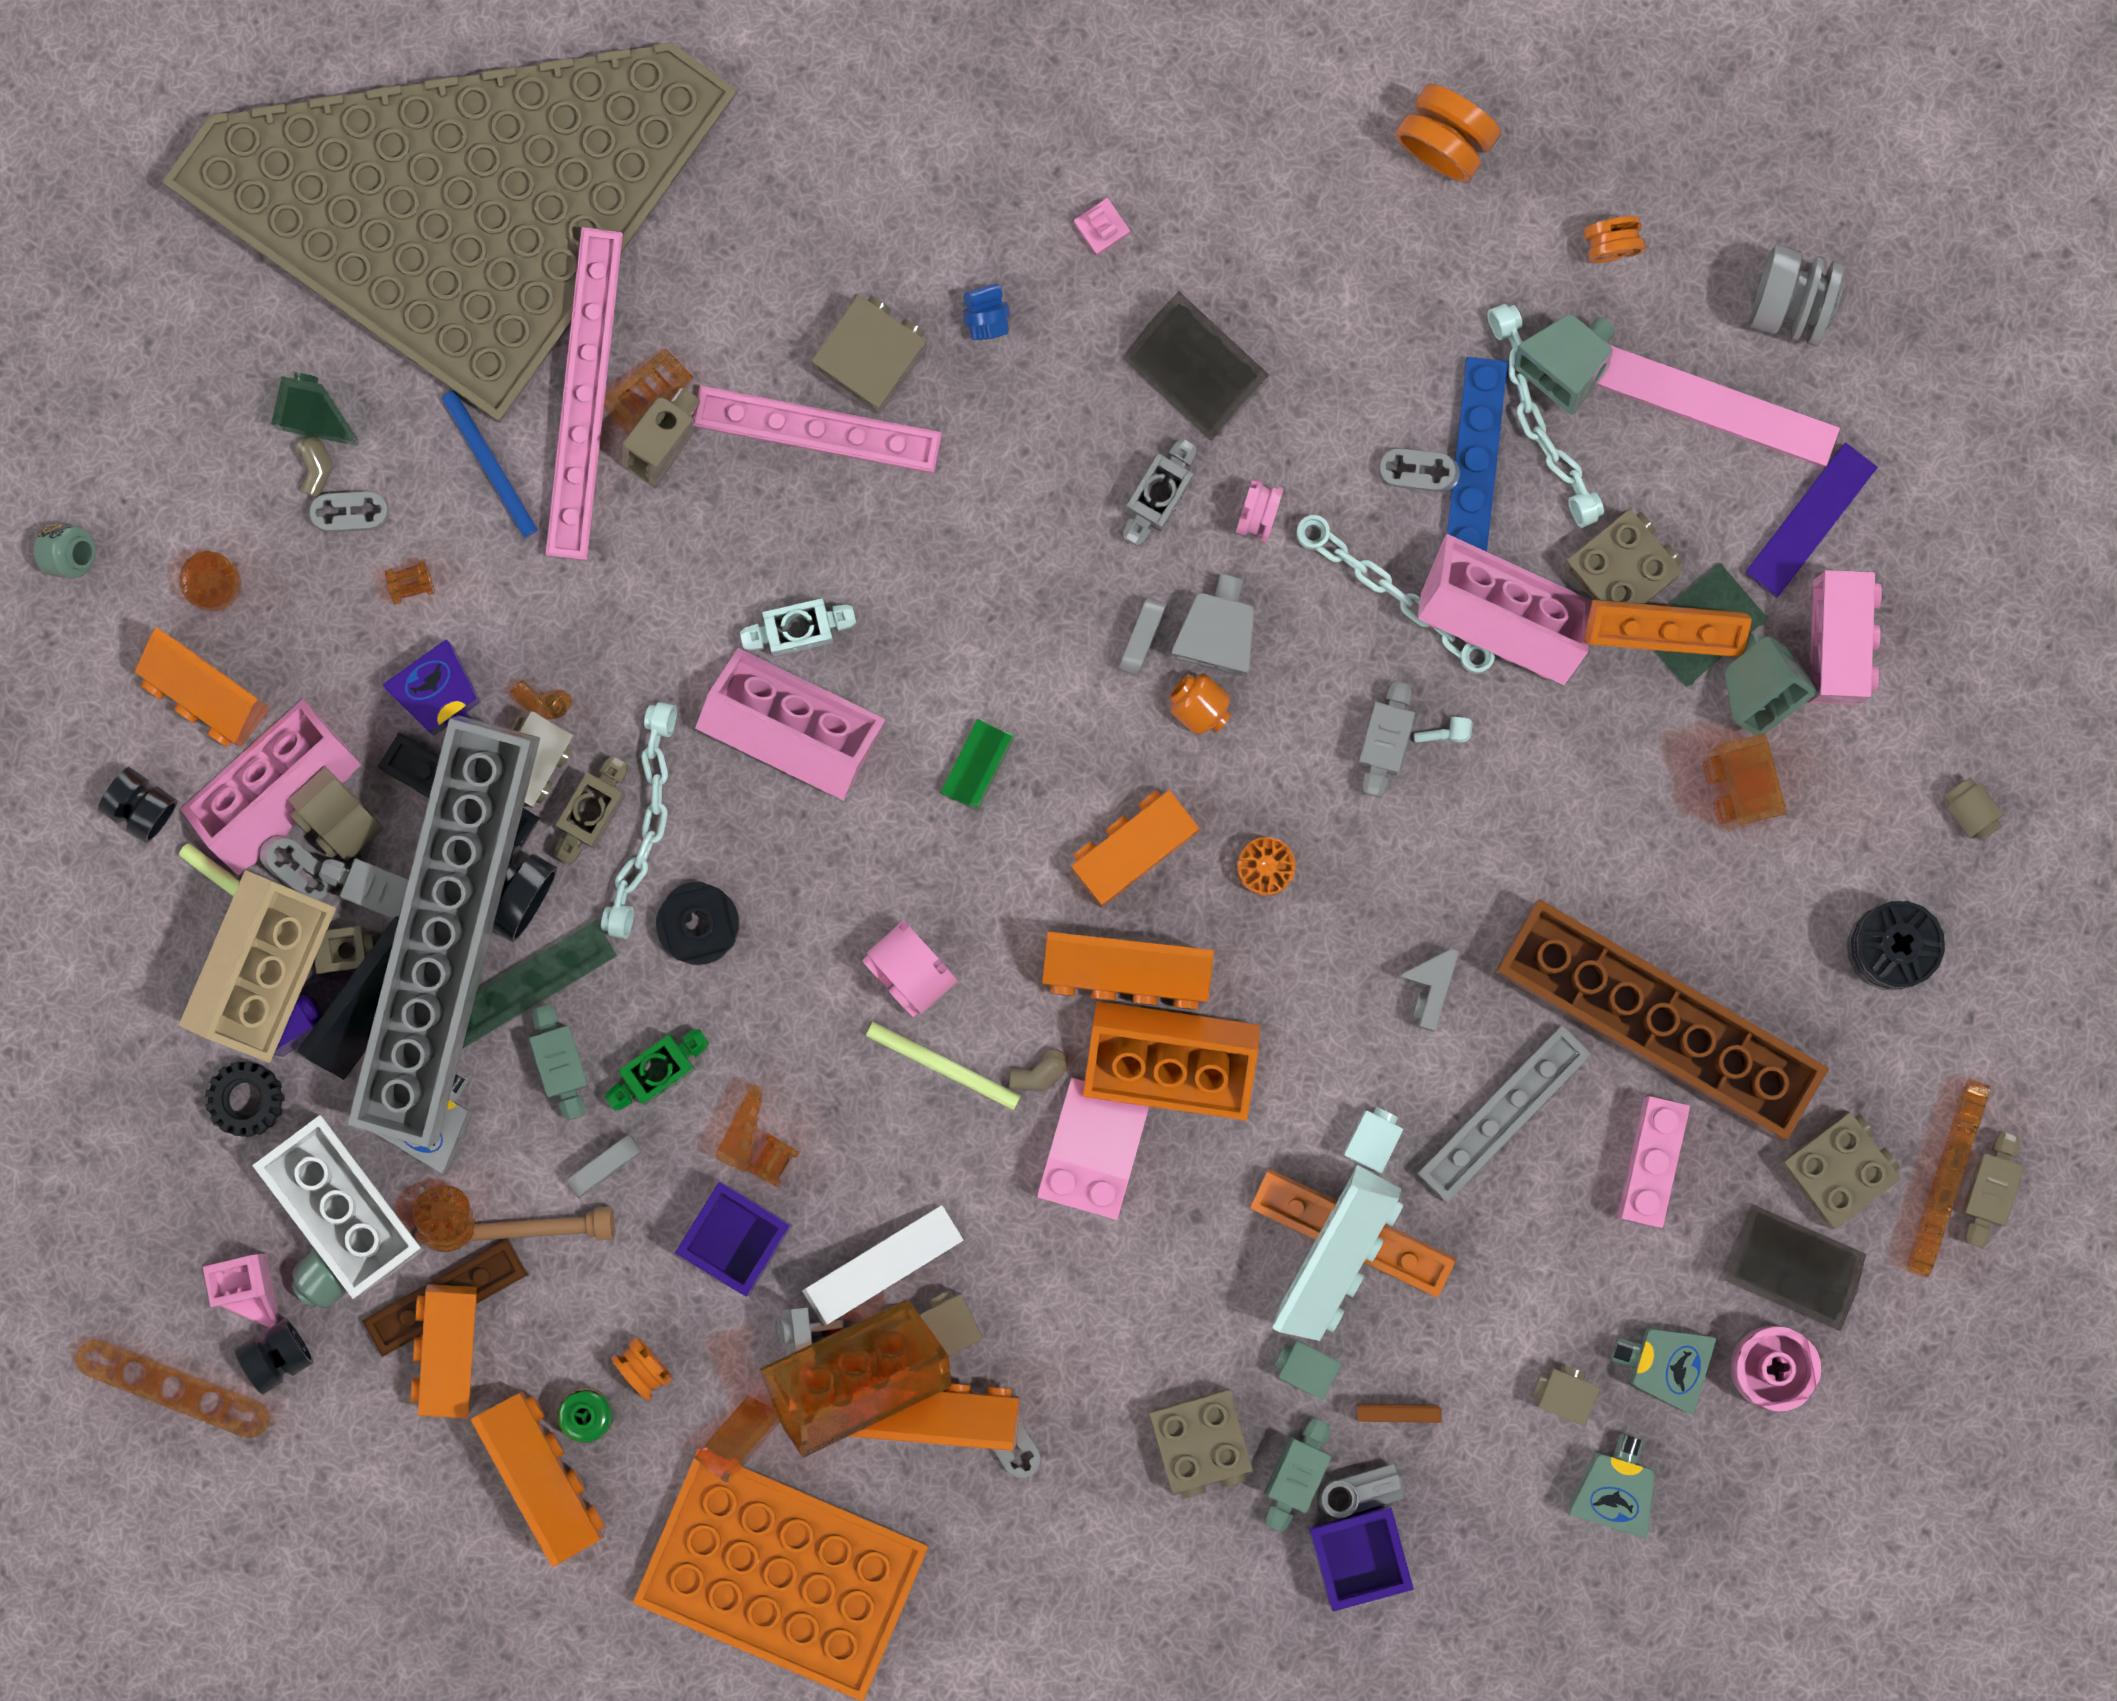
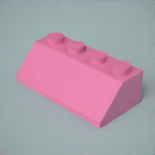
M1447 534L1443 539L1422 589L1417 619L1426 622L1433 628L1441 629L1457 636L1470 645L1479 646L1490 651L1505 661L1514 662L1534 671L1543 678L1565 685L1588 653L1589 644L1584 637L1592 600Z
M737 648L709 691L695 729L844 801L855 783L886 719Z
M302 699L180 810L208 848L239 876L259 860L261 847L266 840L276 835L286 836L291 828L297 824L291 817L295 808L288 800L325 766L344 783L361 766V763L309 704Z

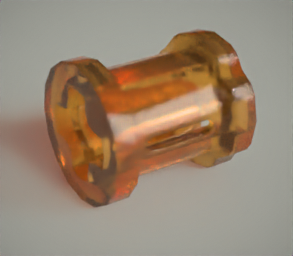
M426 559L419 560L418 565L393 571L391 568L385 569V577L394 605L401 604L404 598L422 593H427L429 596L435 594ZM413 579L419 580L417 582L406 585L401 584L402 582H406Z
M768 1133L765 1138L767 1141L766 1146L755 1164L750 1163L747 1169L779 1188L782 1183L780 1180L781 1175L792 1157L797 1158L800 1152Z

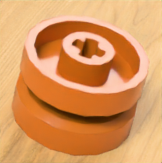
M1432 83L1426 84L1415 100V107L1419 114L1406 115L1396 129L1395 137L1407 151L1437 172L1455 181L1469 183L1481 166V159L1478 153L1491 151L1501 136V129L1490 116L1471 101L1443 86Z

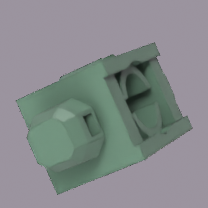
M549 1004L535 1008L532 1014L535 1030L540 1029L541 1034L530 1037L529 1041L547 1098L552 1099L561 1096L562 1101L558 1102L563 1116L568 1121L582 1117L585 1114L583 1096H578L577 1090L589 1086L569 1025L557 1029L556 1024L559 1023L555 1010Z
M1314 1417L1308 1421L1302 1432L1305 1435L1303 1442L1289 1436L1264 1491L1268 1497L1276 1500L1274 1506L1269 1505L1265 1516V1524L1280 1532H1283L1293 1518V1515L1290 1513L1293 1508L1305 1514L1307 1513L1332 1457L1328 1453L1319 1450L1321 1444L1326 1445L1330 1425Z

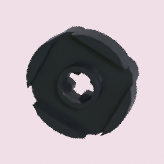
M692 882L677 887L667 896L656 917V930L662 946L673 957L690 965L701 966L722 959L735 946L740 930V919L734 902L721 889L704 882ZM695 912H699L702 918H709L710 925L704 927L705 934L697 936L695 930L688 931L686 923L692 921V914Z

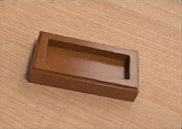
M1358 1403V1405H1355V1420L1357 1422L1441 1423L1442 1408L1437 1404Z

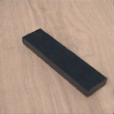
M399 732L379 763L378 768L425 797L430 798L440 757ZM525 808L522 810L514 841L520 845V851L541 819Z

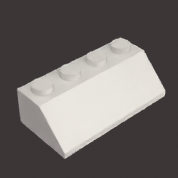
M321 1115L252 1165L352 1299L357 1298L424 1251Z

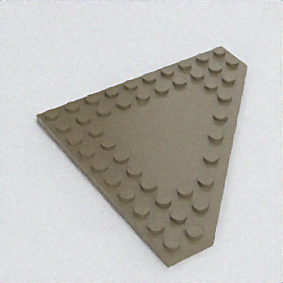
M667 42L655 44L653 47L634 50L623 49L598 53L596 56L584 58H567L539 63L540 65L521 68L511 67L485 71L482 74L471 76H454L429 80L421 84L402 87L398 85L367 90V92L343 96L341 94L310 99L308 102L253 108L251 111L239 113H222L208 117L162 180V183L500 423L571 325L581 228L623 232L622 254L734 99L738 90L673 43Z

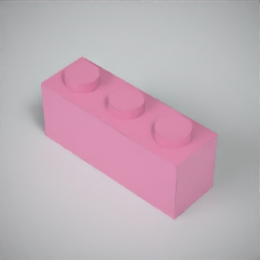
M1651 1096L1644 1097L1617 1219L1655 1228H1663L1690 1110L1689 1105Z

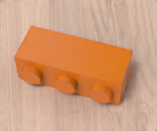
M1158 790L1154 791L1138 804L1142 810L1130 821L1125 815L1105 830L1109 835L1107 839L1098 846L1093 841H1090L1073 855L1077 862L1071 866L1072 871L1101 908L1199 832L1200 828L1170 790L1163 795Z
M427 1284L425 1296L417 1295L416 1321L424 1322L423 1337L414 1338L413 1362H421L420 1378H412L410 1403H418V1416L468 1418L477 1287Z

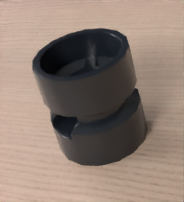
M128 766L118 774L107 788L100 800L98 810L116 823L126 821V830L143 842L148 843L157 836L171 817L178 800L159 787L150 789L149 780Z
M287 1318L266 1329L264 1339L253 1337L234 1349L237 1360L246 1376L262 1395L283 1383L284 1374L287 1373L294 1376L314 1363L309 1349L296 1328ZM277 1348L283 1359L278 1361L272 1350Z

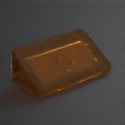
M747 1396L698 1452L695 1459L728 1484L778 1426L782 1414L776 1409Z

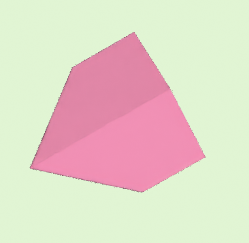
M267 1254L250 1255L203 1267L210 1308L221 1306L269 1328L280 1321Z

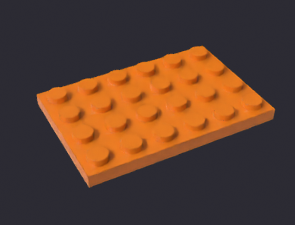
M699 1447L632 1604L854 1699L864 1701L929 1545Z

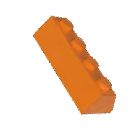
M1047 932L1042 985L1050 986V994L1074 996L1075 989L1092 991V999L1116 1001V994L1133 995L1132 1003L1157 1006V999L1162 998L1174 1000V1008L1198 1010L1199 1003L1208 1002L1214 950Z
M1096 1001L1083 1097L1247 1121L1259 1050L1261 1025Z
M863 1376L862 1383L852 1384L844 1436L1013 1451L1017 1447L1021 1397L1012 1396V1388L988 1386L987 1394L970 1393L971 1385L946 1383L945 1390L929 1389V1381L904 1379V1387L888 1386V1378L877 1376Z
M523 1391L470 1420L553 1568L604 1538L600 1530L605 1528L606 1525L594 1505L588 1508L580 1493L585 1491V1487L576 1470L573 1468L567 1471L560 1456L564 1455L565 1451L554 1432L547 1435L540 1420L545 1417V1414L537 1399L533 1395L527 1398Z

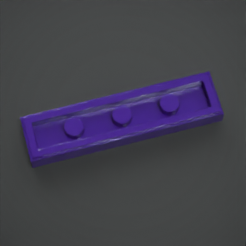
M1845 442L1744 574L1776 598L1779 597L1878 467Z

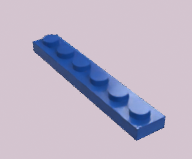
M1467 357L1455 461L1460 468V477L1458 483L1451 490L1447 534L1487 552L1508 361Z

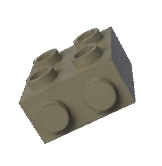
M858 294L813 357L811 363L813 368L881 414L927 349V343L922 338L924 331L907 319H904L902 323L898 322L888 315L891 309L885 303L872 295L866 300Z
M1631 508L1563 564L1591 600L1646 604L1683 573L1679 567L1682 561L1678 554L1668 544L1662 547L1652 535L1656 530L1650 520L1641 512L1636 515Z
M1851 1112L1842 1114L1779 1162L1829 1229L1838 1228L1901 1180L1896 1172L1900 1168L1898 1162L1885 1147L1882 1150L1878 1149L1870 1138L1874 1135L1873 1129L1860 1114L1856 1117Z
M1229 1389L1149 1411L1172 1494L1181 1492L1182 1499L1206 1493L1205 1485L1221 1481L1222 1487H1228L1247 1481L1245 1473L1252 1472L1253 1469Z

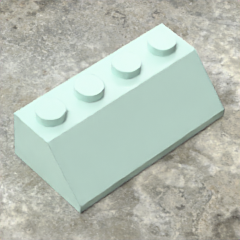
M1358 1165L1356 1166L1278 1308L1272 1326L1273 1329L1281 1333L1318 1341L1321 1340L1326 1329L1332 1333L1334 1332L1344 1314V1310L1339 1308L1346 1294L1353 1297L1364 1278V1275L1358 1272L1365 1259L1373 1262L1384 1240L1378 1237L1383 1226L1386 1223L1392 1227L1404 1204L1398 1202L1401 1188Z

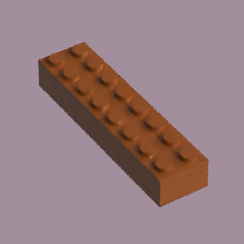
M1541 899L1534 902L1494 971V974L1779 1141H1788L1829 1070L1825 1065Z

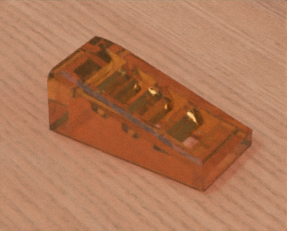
M665 348L605 397L604 410L629 436L659 396L670 402L680 388L684 389L693 380V376ZM661 365L676 380L671 385L656 370ZM650 377L663 392L658 395L644 380ZM636 388L649 401L646 406L632 393ZM623 400H625L633 408V410L636 412L635 415H633L621 403Z
M756 1084L750 1086L715 1154L716 1159L743 1173H746V1169L749 1166L763 1099V1088Z

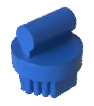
M997 283L964 293L963 299L967 309L963 310L965 325L969 326L972 340L994 339L1008 334L1007 318L1010 317L1009 306L1007 302H1002V289Z

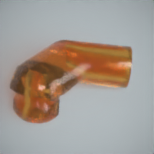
M524 679L517 683L509 692L525 710H532L545 719H559L566 715L567 710L572 707V698L568 692L557 690L554 694L538 695Z

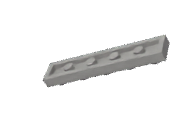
M1560 1025L1419 1170L1417 1175L1448 1203L1592 1053L1563 1025Z

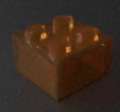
M1766 733L1720 744L1707 752L1708 760L1703 761L1705 777L1709 785L1715 784L1719 800L1713 802L1715 815L1719 825L1726 824L1728 832L1775 821L1787 814Z

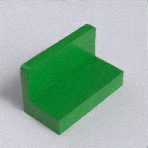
M977 719L940 793L978 812L1014 740V734L1007 730L1003 732Z

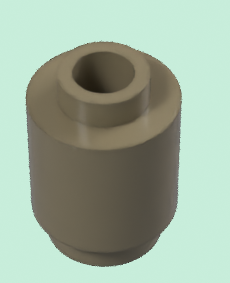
M1971 777L1944 796L1950 804L1947 806V809L1970 839L1978 835L1981 841H1983L2002 827L1998 819L2004 814L1981 783L1977 785Z

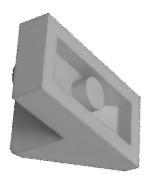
M1450 949L1397 977L1401 980L1428 987L1427 995L1419 993L1412 1016L1419 1018L1417 1028L1431 1032L1436 1031L1459 954L1458 950Z

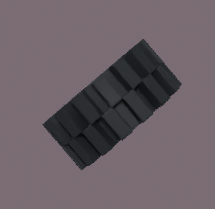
M251 1062L230 1063V1066L222 1067L218 1070L219 1074L216 1077L212 1076L209 1081L211 1086L205 1093V1097H208V1104H205L206 1110L210 1112L212 1122L217 1124L220 1130L225 1133L241 1137L260 1135L266 1132L265 1130L269 1127H273L276 1124L275 1120L282 1114L283 1109L281 1106L285 1100L284 1094L281 1092V1082L275 1078V1074L271 1070L266 1069L263 1065ZM242 1083L254 1085L261 1097L258 1109L247 1116L237 1114L230 1105L232 1090Z

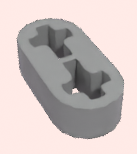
M1401 448L1392 449L1383 456L1380 463V473L1383 479L1399 488L1447 492L1454 488L1460 477V468L1457 462L1448 455L1437 452ZM1403 457L1404 463L1416 467L1415 473L1402 472L1400 479H1397V474L1392 472L1390 468L1392 464H1398L1400 458ZM1440 462H1443V467L1448 469L1450 473L1449 476L1441 477L1440 483H1437L1435 477L1424 474L1425 468L1436 469L1439 467Z
M364 491L320 495L312 502L309 514L311 521L317 528L324 532L337 533L380 529L389 519L390 510L388 503L381 495L376 492ZM373 500V504L381 508V513L374 514V521L368 522L367 518L362 514L353 515V509L366 508L367 501ZM329 502L337 510H346V515L334 516L331 524H327L323 517L318 516L319 511L325 510L326 503Z
M1147 597L1124 652L1119 669L1136 676L1139 675L1164 614L1166 603Z
M279 835L270 837L264 842L260 851L262 864L287 887L316 900L322 899L328 894L331 884L319 877L322 864L302 846L290 838ZM277 847L287 848L285 854L294 862L291 866L280 861L274 863L277 860V856L273 852ZM302 869L313 875L317 873L315 880L318 882V885L315 889L311 887L305 888L307 882L299 875Z
M628 1135L571 1176L566 1182L576 1196L580 1198L636 1158L642 1150L632 1136Z
M1018 1420L1017 1445L1022 1452L1030 1450L1034 1456L1029 1460L1031 1468L1026 1471L1022 1466L1014 1468L1011 1465V1461L1015 1458L1013 1451L993 1450L1005 1469L1012 1476L1027 1478L1038 1470L1041 1463V1455L1034 1441L1020 1420Z

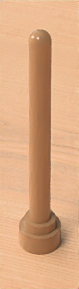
M612 1206L595 1207L594 1212H587L585 1217L420 1228L415 1232V1240L419 1244H436L587 1233L588 1237H596L597 1241L614 1240V1211Z

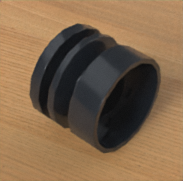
M515 842L492 931L512 943L522 935L532 921L557 873L556 866L535 854L530 855L520 867L515 865L520 851V845Z
M1890 901L1864 912L1853 924L1847 940L1848 959L1854 972L1870 986L1881 990H1902L1913 987L1928 980L1939 968L1945 953L1944 932L1937 918L1924 906L1910 901ZM1892 936L1896 939L1900 937L1906 939L1907 943L1903 946L1905 953L1902 951L1894 953L1891 946L1895 944Z

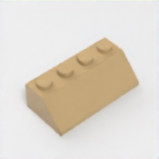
M245 870L178 1026L201 1037L270 1063L336 908Z

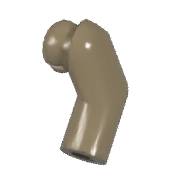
M305 436L298 440L295 447L297 455L302 456L308 469L300 491L317 498L321 495L332 471V461L321 440L317 437Z
M1058 1049L1047 1050L1044 1053V1059L1033 1070L1011 1068L1009 1088L1037 1091L1049 1089L1066 1071L1067 1065L1064 1053Z

